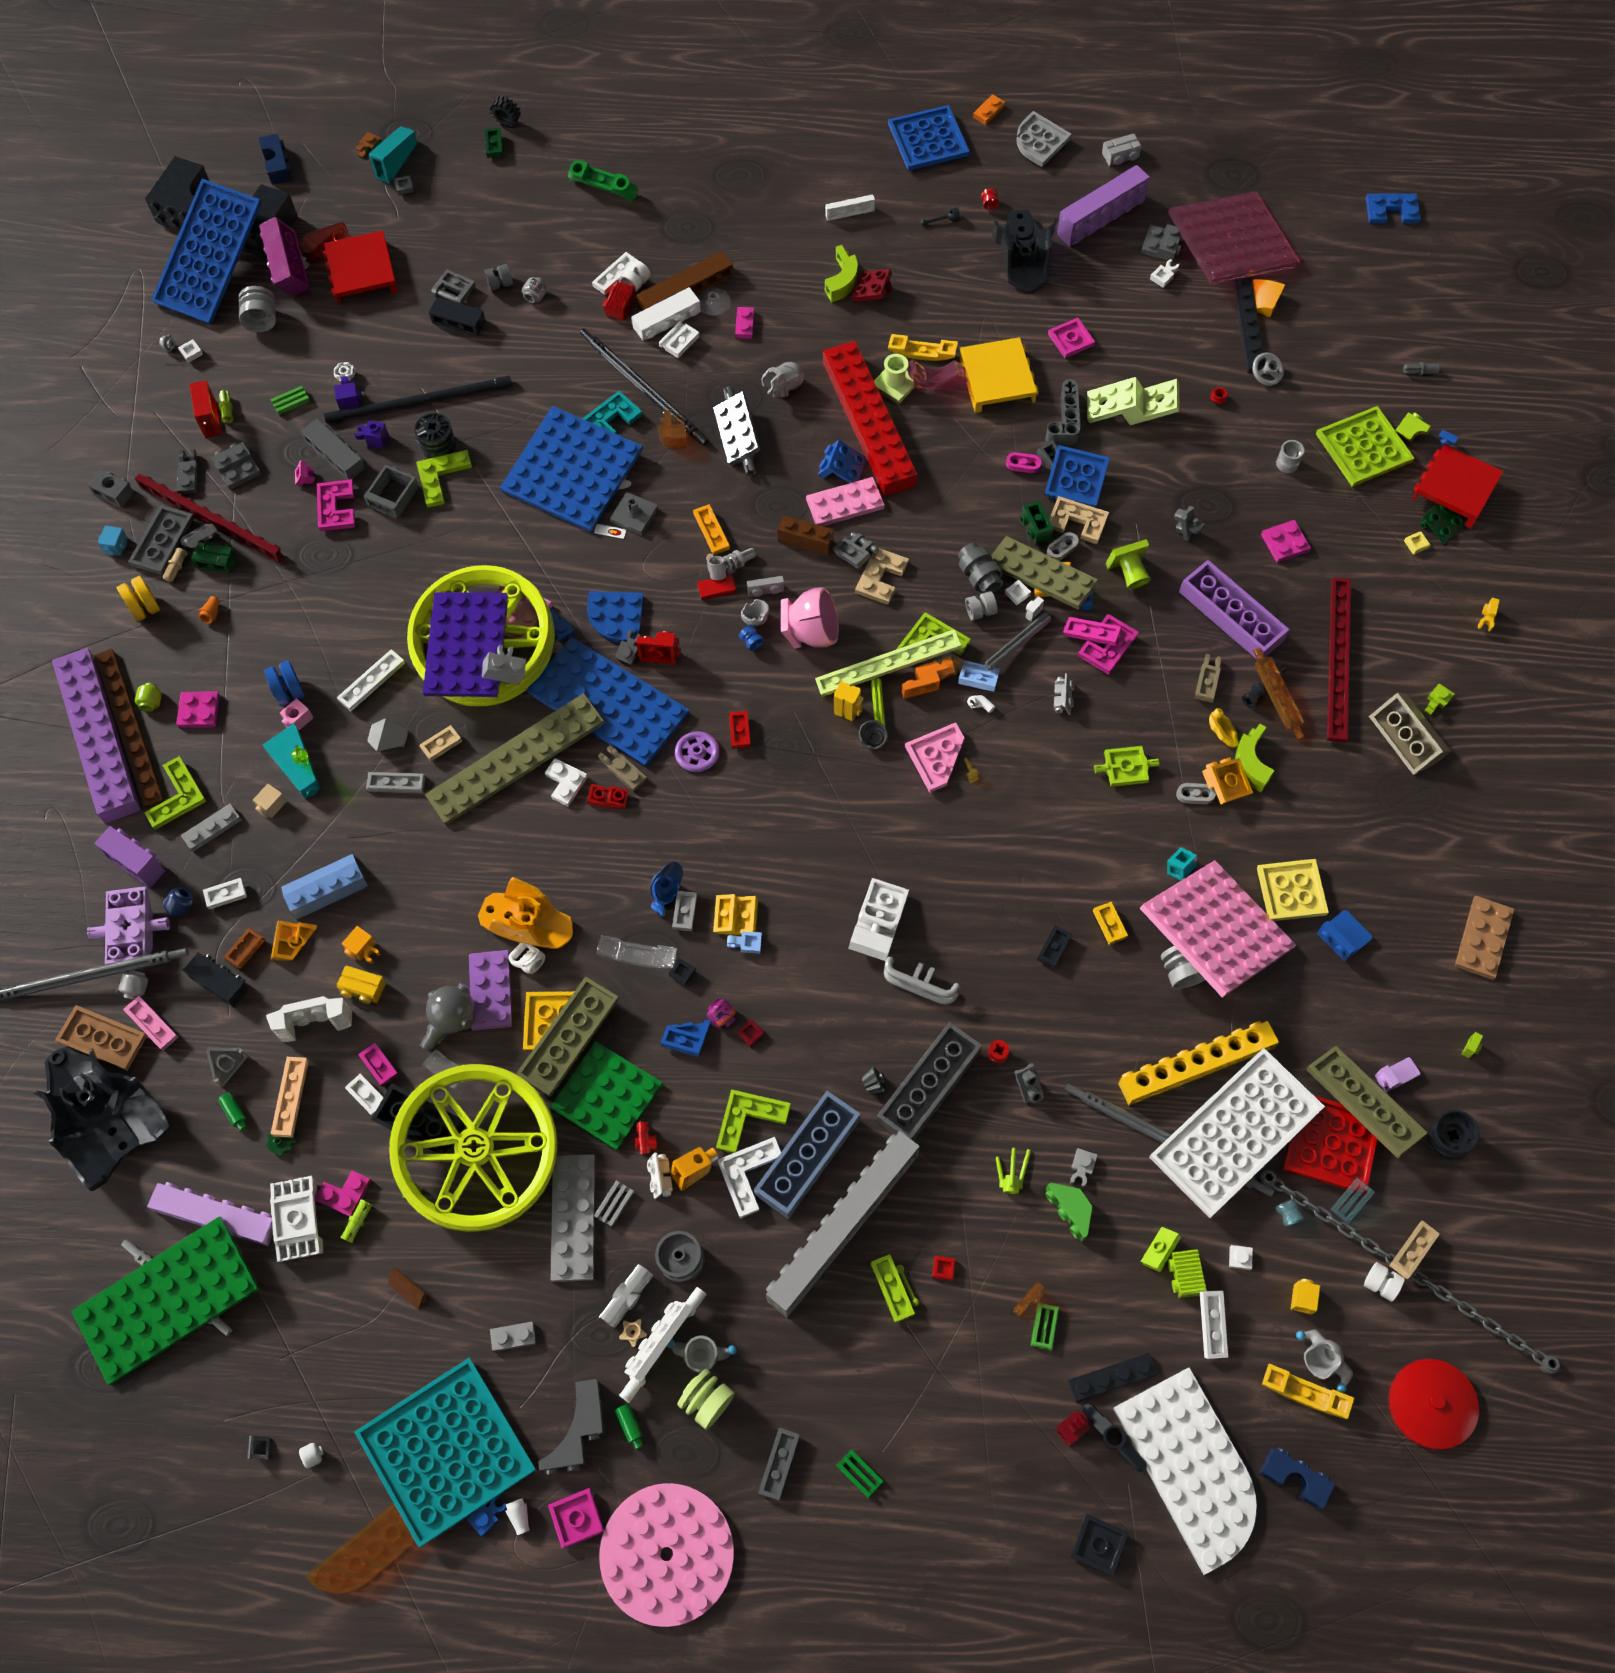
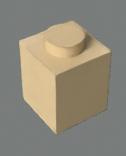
M269 784L253 799L257 806L255 809L261 815L267 814L271 818L287 802L283 794Z

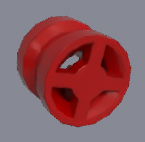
M991 188L982 192L981 198L984 208L986 210L996 209L1000 203L997 191Z
M996 1040L989 1047L988 1057L995 1064L1004 1063L1009 1054V1046L1002 1040Z

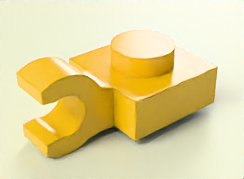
M1492 598L1489 604L1484 605L1482 610L1484 618L1480 620L1478 629H1481L1483 624H1486L1489 627L1488 631L1492 630L1499 599Z

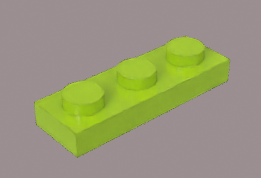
M889 1254L872 1261L870 1264L894 1322L897 1323L914 1316V1310L891 1255Z

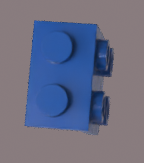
M841 440L828 445L824 452L826 454L825 458L819 465L820 471L818 475L824 479L833 472L848 483L859 481L866 463V457Z
M1346 910L1342 911L1330 922L1326 921L1317 932L1321 939L1344 962L1372 939V935Z

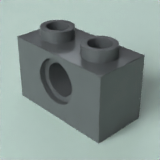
M100 469L87 484L94 496L120 508L126 504L134 493L130 487L131 484L126 479H119L109 471L104 472Z

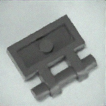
M852 532L850 534L851 540L844 538L833 548V551L836 555L859 569L871 558L869 552L877 554L879 547L873 541L866 540L862 534Z

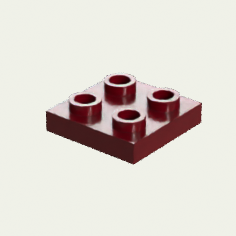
M882 269L861 272L851 297L853 301L883 299L885 295H890L892 293L891 270Z

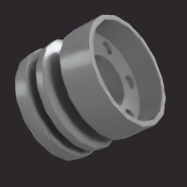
M250 286L239 293V321L244 328L253 332H264L274 327L276 323L275 296L269 289L262 286Z
M1175 946L1161 954L1160 957L1162 962L1165 963V969L1172 970L1169 972L1168 977L1174 989L1188 988L1206 980Z

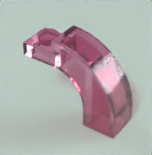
M914 360L908 362V375L913 380L914 387L917 389L943 391L967 382L965 367L957 361L934 369L923 367Z

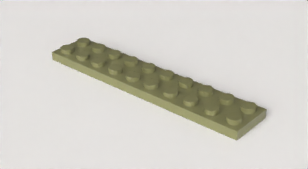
M583 693L432 789L425 796L444 824L448 825L605 724L604 720Z

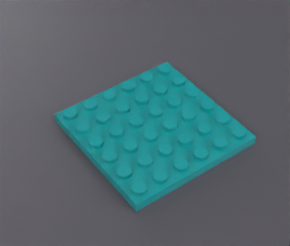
M470 1358L354 1431L419 1549L536 1471Z

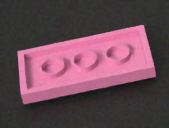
M873 477L806 496V501L815 524L821 526L884 509V503Z

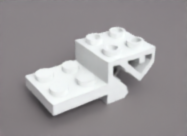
M872 878L848 949L886 961L909 890Z

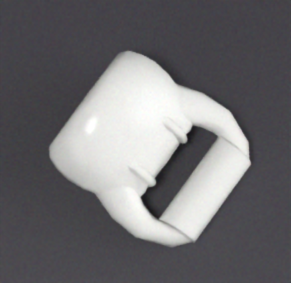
M520 943L509 954V961L513 966L521 968L524 972L533 974L543 965L545 954L533 945ZM526 948L529 949L519 961H515Z

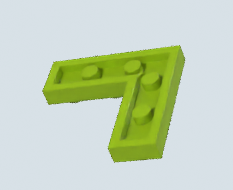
M468 450L416 462L427 508L445 504L438 478L439 475L472 468Z
M925 612L897 649L954 629ZM956 631L961 648L953 652L961 656L970 644L971 639Z
M180 756L163 765L179 794L144 812L154 830L206 802Z
M731 1089L716 1150L732 1154L737 1152L746 1116L786 1125L791 1103Z

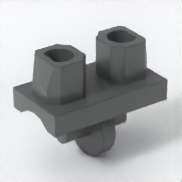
M1189 506L1187 510L1179 508L1175 513L1174 518L1176 521H1179L1176 531L1183 534L1185 541L1189 542L1192 533L1199 534L1204 529V522L1196 518L1194 507Z
M1031 1063L1024 1069L1014 1071L1023 1101L1025 1103L1030 1101L1036 1103L1043 1100L1044 1094L1035 1065Z

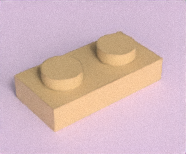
M450 725L419 746L431 762L461 743L462 740Z

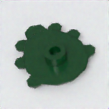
M294 1130L293 1138L273 1137L271 1134H268L267 1149L272 1153L278 1154V1156H282L285 1150H291V1143H296V1131Z

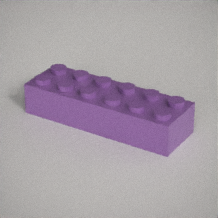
M1136 165L1060 211L1057 235L1070 247L1075 243H1079L1086 236H1090L1099 228H1103L1112 220H1116L1125 212H1129L1133 207L1142 204L1146 198L1150 177Z
M1209 560L1204 562L1182 582L1179 592L1259 662L1285 641L1289 629Z

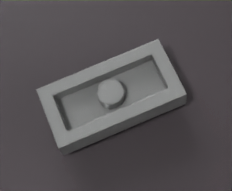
M783 576L747 581L748 596L758 597L764 594L783 592Z
M677 891L672 924L673 930L692 931L697 893Z
M533 1322L490 1329L493 1352L536 1344Z

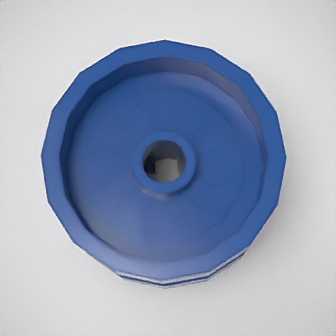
M289 660L279 664L282 675H279L274 666L264 669L269 688L280 707L290 704L288 691H290L293 699L297 698L300 700L305 698L302 686Z

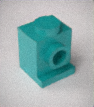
M1180 847L1167 861V874L1182 881L1197 866V855Z

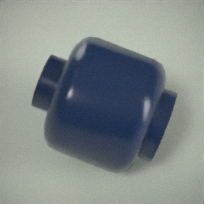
M184 888L172 889L163 902V907L167 914L172 917L185 916L193 904L192 895Z

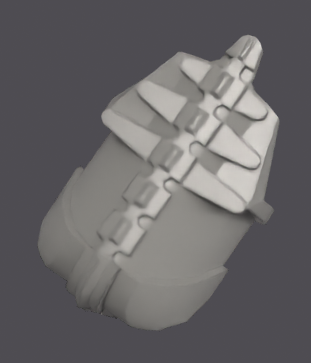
M786 362L776 368H769L763 374L761 380L763 386L770 388L767 392L769 395L773 394L774 398L788 397V391L800 387L803 383L804 374L798 364Z

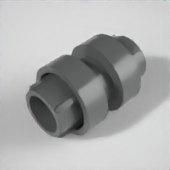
M976 543L964 546L958 554L960 558L959 567L966 576H970L969 582L973 588L984 593L989 591L994 593L999 590L1003 584L1001 579L1002 570L995 561H992V556L987 548L978 546Z

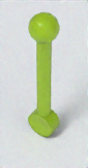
M898 1265L896 1269L912 1299L911 1304L912 1306H918L919 1300L915 1298L906 1279L904 1267Z

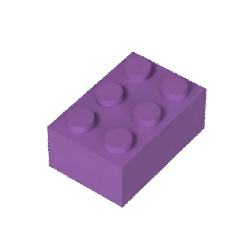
M110 826L94 844L107 859L150 889L165 872L161 866L162 862L156 858V854L147 848L145 850L134 838L129 839L120 828L115 830Z

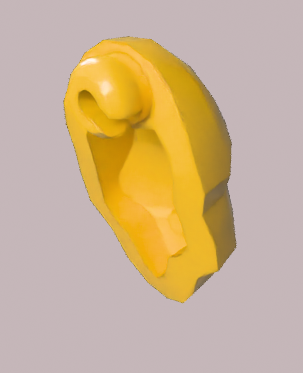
M1215 709L1209 717L1211 729L1229 747L1234 748L1238 746L1237 732L1231 721L1224 716L1221 709Z

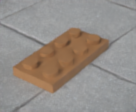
M1475 896L1454 967L1494 980L1498 972L1514 908Z
M75 1005L55 1041L87 1055H90L89 1050L93 1048L99 1060L128 1071L148 1035Z

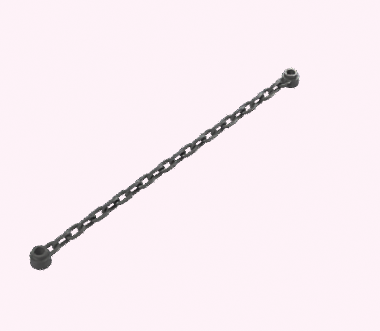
M1265 1170L1260 1174L1259 1182L1279 1192H1285L1291 1196L1292 1201L1301 1207H1307L1314 1211L1315 1216L1322 1221L1332 1223L1338 1227L1339 1232L1348 1238H1354L1361 1242L1362 1247L1369 1252L1379 1254L1385 1258L1389 1265L1391 1264L1389 1260H1392V1257H1396V1255L1388 1254L1380 1249V1246L1370 1238H1364L1357 1234L1356 1230L1349 1224L1339 1222L1333 1218L1332 1214L1323 1207H1316L1310 1203L1305 1195L1286 1187V1184L1277 1178L1273 1171ZM1270 1175L1272 1181H1268L1265 1176ZM1276 1181L1282 1184L1279 1188L1275 1186ZM1297 1195L1305 1199L1303 1204L1295 1199ZM1321 1210L1329 1215L1326 1216V1219L1318 1214ZM1344 1226L1352 1230L1350 1235L1342 1230ZM1368 1241L1376 1246L1374 1250L1366 1246ZM1415 1269L1410 1276L1419 1285H1426L1432 1289L1434 1294L1440 1299L1458 1306L1459 1311L1466 1316L1476 1318L1482 1322L1483 1326L1490 1332L1500 1334L1506 1338L1508 1343L1516 1349L1526 1351L1532 1355L1533 1359L1540 1364V1368L1544 1373L1554 1374L1560 1369V1362L1556 1357L1548 1356L1539 1350H1533L1519 1336L1509 1334L1493 1319L1485 1318L1477 1313L1476 1308L1469 1303L1459 1301L1443 1286H1436L1430 1282L1425 1274ZM1417 1273L1425 1279H1422L1421 1282L1413 1276H1416ZM1440 1289H1442L1449 1295H1446L1445 1298L1437 1292H1440ZM1465 1305L1473 1310L1470 1314L1462 1309ZM1492 1322L1498 1327L1493 1330L1487 1325ZM1514 1338H1516L1517 1340H1519V1341L1522 1342L1523 1344H1520V1347H1519V1346H1517L1516 1344H1514L1512 1341H1514ZM1539 1354L1544 1357L1541 1361L1536 1358L1539 1357ZM1549 1361L1554 1363V1368L1549 1366Z

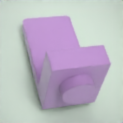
M1408 1057L1391 1067L1387 1065L1381 1068L1375 1077L1379 1085L1387 1093L1419 1076L1420 1072L1411 1058Z

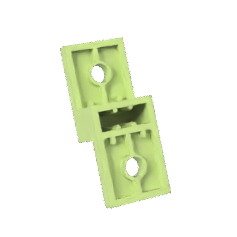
M1134 377L1087 391V420L1089 423L1122 414L1130 425L1179 412V382L1177 379L1143 388L1137 378Z

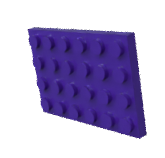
M434 592L423 685L424 696L498 697L500 681L482 678L483 660L489 652L497 654L498 646H504L509 597L507 593Z

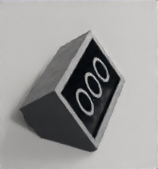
M391 1083L371 1120L392 1131L396 1116L411 1093ZM426 1101L414 1116L406 1138L413 1142L450 1137L452 1135L435 1105ZM446 1111L457 1132L460 1134L466 1127L458 1116ZM454 1144L427 1149L436 1154H445Z

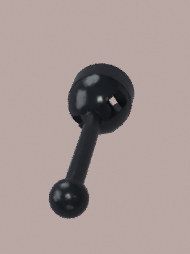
M955 207L950 209L945 216L929 220L923 219L921 220V225L926 226L927 223L947 218L952 222L959 221V209Z

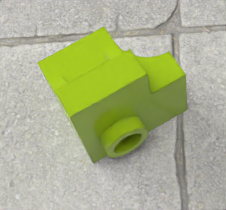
M1408 412L1395 431L1398 435L1412 442L1419 434L1428 435L1431 431V426L1421 421L1423 418L1416 413L1412 415Z

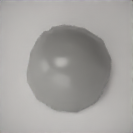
M755 599L750 605L746 603L741 611L742 620L749 626H760L769 617V605L759 599Z

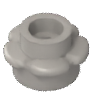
M171 335L162 336L159 340V345L161 349L170 352L175 347V340Z

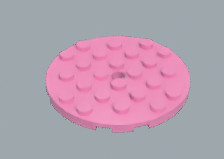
M672 1483L646 1487L628 1497L615 1510L606 1525L600 1546L602 1578L613 1601L621 1610L635 1620L659 1627L686 1624L711 1609L725 1590L733 1569L734 1545L732 1534L719 1508L712 1500L698 1490ZM667 1547L671 1548L673 1551L672 1559L669 1561L662 1560L661 1551Z

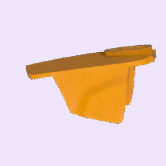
M513 877L510 879L505 893H493L485 898L478 914L480 925L487 930L524 944L559 949L567 944L573 935L570 916L557 911L547 896L537 887Z

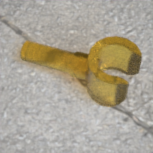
M965 758L964 762L969 770L966 777L970 783H973L979 779L978 770L972 767L968 758Z

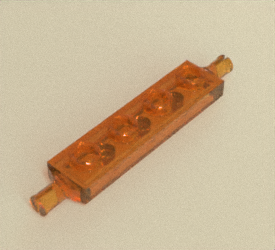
M1260 648L1253 650L1258 660L1254 663V666L1286 730L1293 731L1297 740L1304 738L1305 736L1300 727L1305 722L1272 657H1264Z

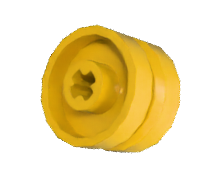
M140 575L131 579V584L135 591L132 592L126 583L116 587L137 622L146 619L143 606L152 615L161 611L155 601L154 594L149 586L144 583Z

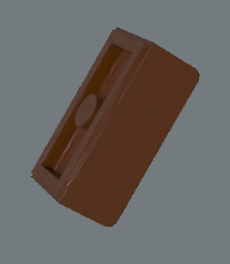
M397 1268L392 1269L388 1284L416 1309H420L429 1299V1296Z

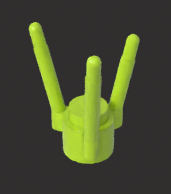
M1012 1148L1010 1175H1006L1005 1179L1000 1158L996 1157L1000 1180L999 1188H1003V1193L1019 1194V1189L1022 1190L1031 1153L1030 1149L1026 1152L1019 1180L1018 1176L1015 1175L1016 1149Z

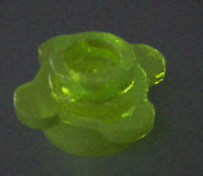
M296 745L295 750L291 751L294 763L307 766V751Z

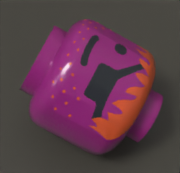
M717 998L707 1008V1017L718 1028H722L724 1025L728 1028L736 1020L733 1017L736 1014V1010L726 999L719 1000Z

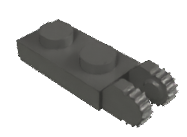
M195 449L190 450L191 461H186V452L184 450L179 451L180 462H178L176 491L180 494L196 493L198 464Z

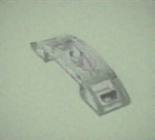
M601 935L597 955L638 966L673 968L678 949L662 945L653 947L623 942L620 938Z

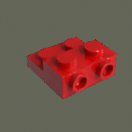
M668 631L657 632L656 638L650 636L637 637L636 645L639 661L676 665V660L681 655L680 639L676 638L675 633Z

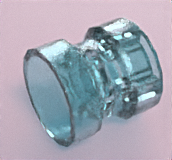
M1294 1199L1286 1201L1275 1208L1277 1213L1282 1215V1222L1285 1227L1294 1225L1304 1219L1302 1213L1296 1209L1297 1203Z

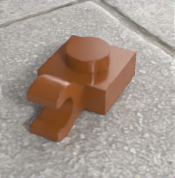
M367 132L356 146V150L360 151L357 155L364 158L369 151H373L382 143L381 137Z

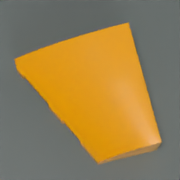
M1255 279L1252 281L1256 312L1271 317L1285 284Z
M278 920L270 960L292 961L317 929V925L301 922L297 924Z

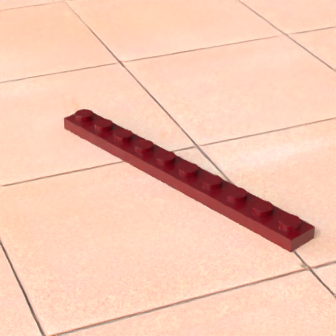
M139 473L135 477L139 487L181 511L193 514L194 518L206 524H213L220 532L278 563L284 559L280 547L276 544H270L263 537L253 535L248 529L238 527L235 522L227 521L220 514L210 512L207 507L197 505L192 499H186L179 492L169 490L166 485L156 483L149 476L145 477Z
M1333 577L1331 580L1327 741L1346 743L1348 740L1351 579Z

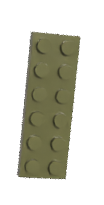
M1008 536L1003 539L991 555L992 561L998 564L1003 574L1020 580L1022 583L1078 610L1098 584V579Z
M585 976L516 1075L523 1078L532 1087L551 1097L615 1006L619 997Z
M1337 1046L1308 1066L1307 1071L1397 1158L1401 1157L1427 1135V1132Z

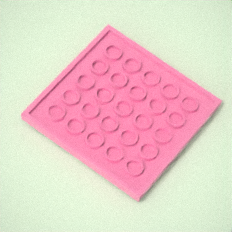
M1215 860L1147 901L1140 908L1221 997L1239 987L1296 946Z

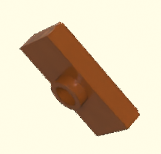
M249 927L223 958L240 970L264 943L265 938Z

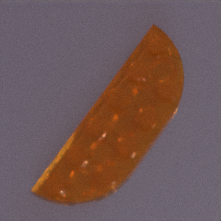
M393 1503L305 1577L313 1586L328 1593L347 1594L357 1591L369 1584L408 1551L415 1543V1540Z

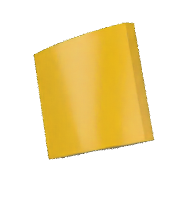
M735 894L716 895L713 932L726 935H742V931L756 932L758 898L756 896L737 897Z

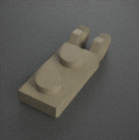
M1210 654L1205 655L1194 699L1213 703L1221 670L1220 663L1222 657L1217 656L1215 666L1208 665Z
M611 745L607 747V750L615 758L612 762L603 753L598 755L599 759L608 767V770L631 791L634 792L647 781V777Z

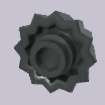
M873 1066L862 1077L863 1084L870 1095L886 1093L885 1083H887L883 1072L879 1073Z

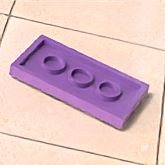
M501 950L469 954L470 995L475 1006L471 1029L477 1031L513 1027L509 951Z

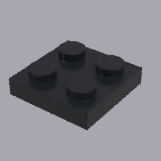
M1086 1513L1070 1558L1113 1577L1128 1532Z

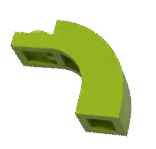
M842 245L836 247V260L842 271L836 276L825 279V292L831 303L850 294L857 282L858 264L856 256H850L849 252L845 251Z
M1259 724L1256 729L1252 728L1248 736L1243 734L1235 754V759L1239 758L1250 786L1259 792L1263 791L1275 771L1261 763L1255 754V746L1266 729L1262 724Z

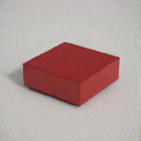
M935 1256L932 1278L953 1281L956 1259Z

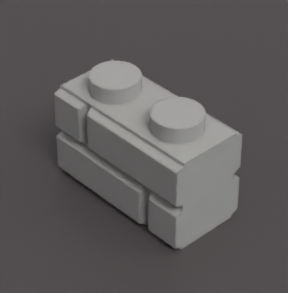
M1130 134L1104 142L1102 154L1109 166L1119 165L1122 162L1137 159L1140 156L1141 145L1135 134Z

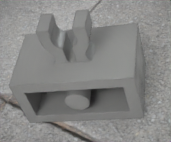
M499 645L497 654L489 652L483 660L482 678L519 685L525 676L526 659L511 656L513 647H509L508 653L504 655L503 645Z

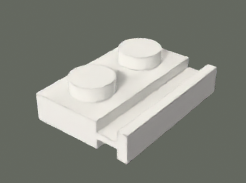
M679 321L659 341V347L665 348L667 352L679 358L700 335L697 330Z

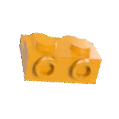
M1229 757L1221 760L1220 764H1217V762L1206 765L1207 769L1202 771L1209 789L1214 787L1220 804L1253 793L1239 758L1231 760Z

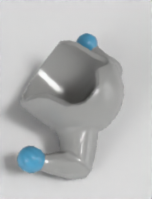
M1317 1330L1298 1331L1296 1333L1298 1340L1309 1339L1312 1342V1345L1304 1353V1361L1308 1370L1320 1379L1329 1378L1334 1374L1339 1375L1341 1383L1338 1384L1337 1390L1344 1393L1347 1389V1384L1353 1376V1371L1344 1362V1353L1341 1347L1336 1342L1327 1340Z
M696 1336L688 1343L675 1342L671 1339L667 1344V1347L671 1348L675 1355L684 1358L686 1365L692 1371L698 1373L704 1369L710 1370L717 1361L725 1360L730 1355L736 1354L737 1351L733 1345L728 1348L716 1347L714 1341L706 1336Z

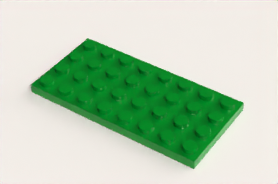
M219 1216L79 1305L71 1312L107 1385H113L260 1290L226 1223Z

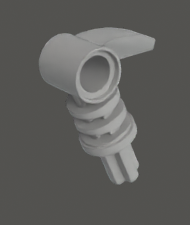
M749 548L742 552L735 550L732 554L724 557H713V554H708L706 560L710 578L713 580L724 579L726 572L735 570L737 567H744L746 561L756 556V552L753 548Z

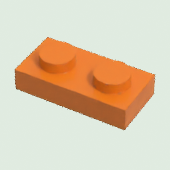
M992 94L973 113V118L986 125L1005 107V101Z

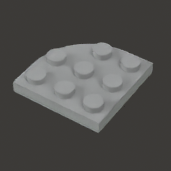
M1033 111L1020 124L1016 141L1020 152L1026 158L1043 167L1071 139L1072 134Z

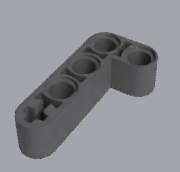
M1067 379L1063 382L1061 391L1062 422H1051L1048 424L1045 437L1047 443L1052 439L1056 445H1074L1078 442L1080 413L1078 384L1075 380Z

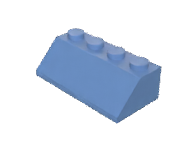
M351 854L281 888L288 908L297 920L364 889L368 885L354 855Z

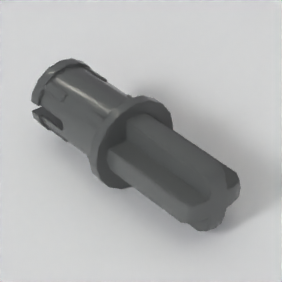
M1420 362V364H1404L1403 372L1404 374H1419L1420 376L1423 374H1438L1440 366L1439 363Z

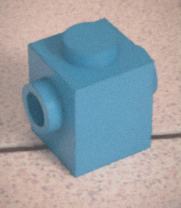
M105 525L102 534L98 538V544L105 554L121 556L123 549L126 548L128 537L122 528Z

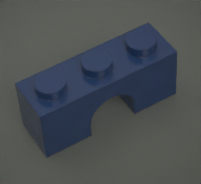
M278 134L260 137L259 142L271 184L290 181L289 173H292L289 163H286L289 160L286 151L283 152L286 149L283 139L280 140Z
M1282 1448L1271 1449L1259 1471V1475L1278 1486L1284 1483L1289 1474L1297 1476L1302 1483L1299 1499L1317 1510L1324 1509L1335 1486L1330 1481L1331 1478L1322 1472L1316 1473L1309 1469L1310 1465L1302 1460L1296 1461L1289 1457L1290 1453Z

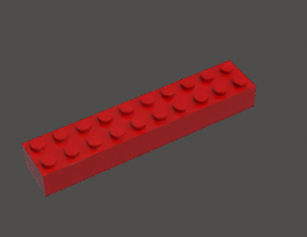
M852 341L823 350L824 367L883 496L917 487V472L856 342Z

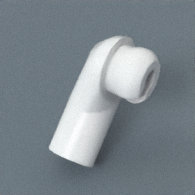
M982 695L972 696L967 700L971 708H984L989 713L996 707Z

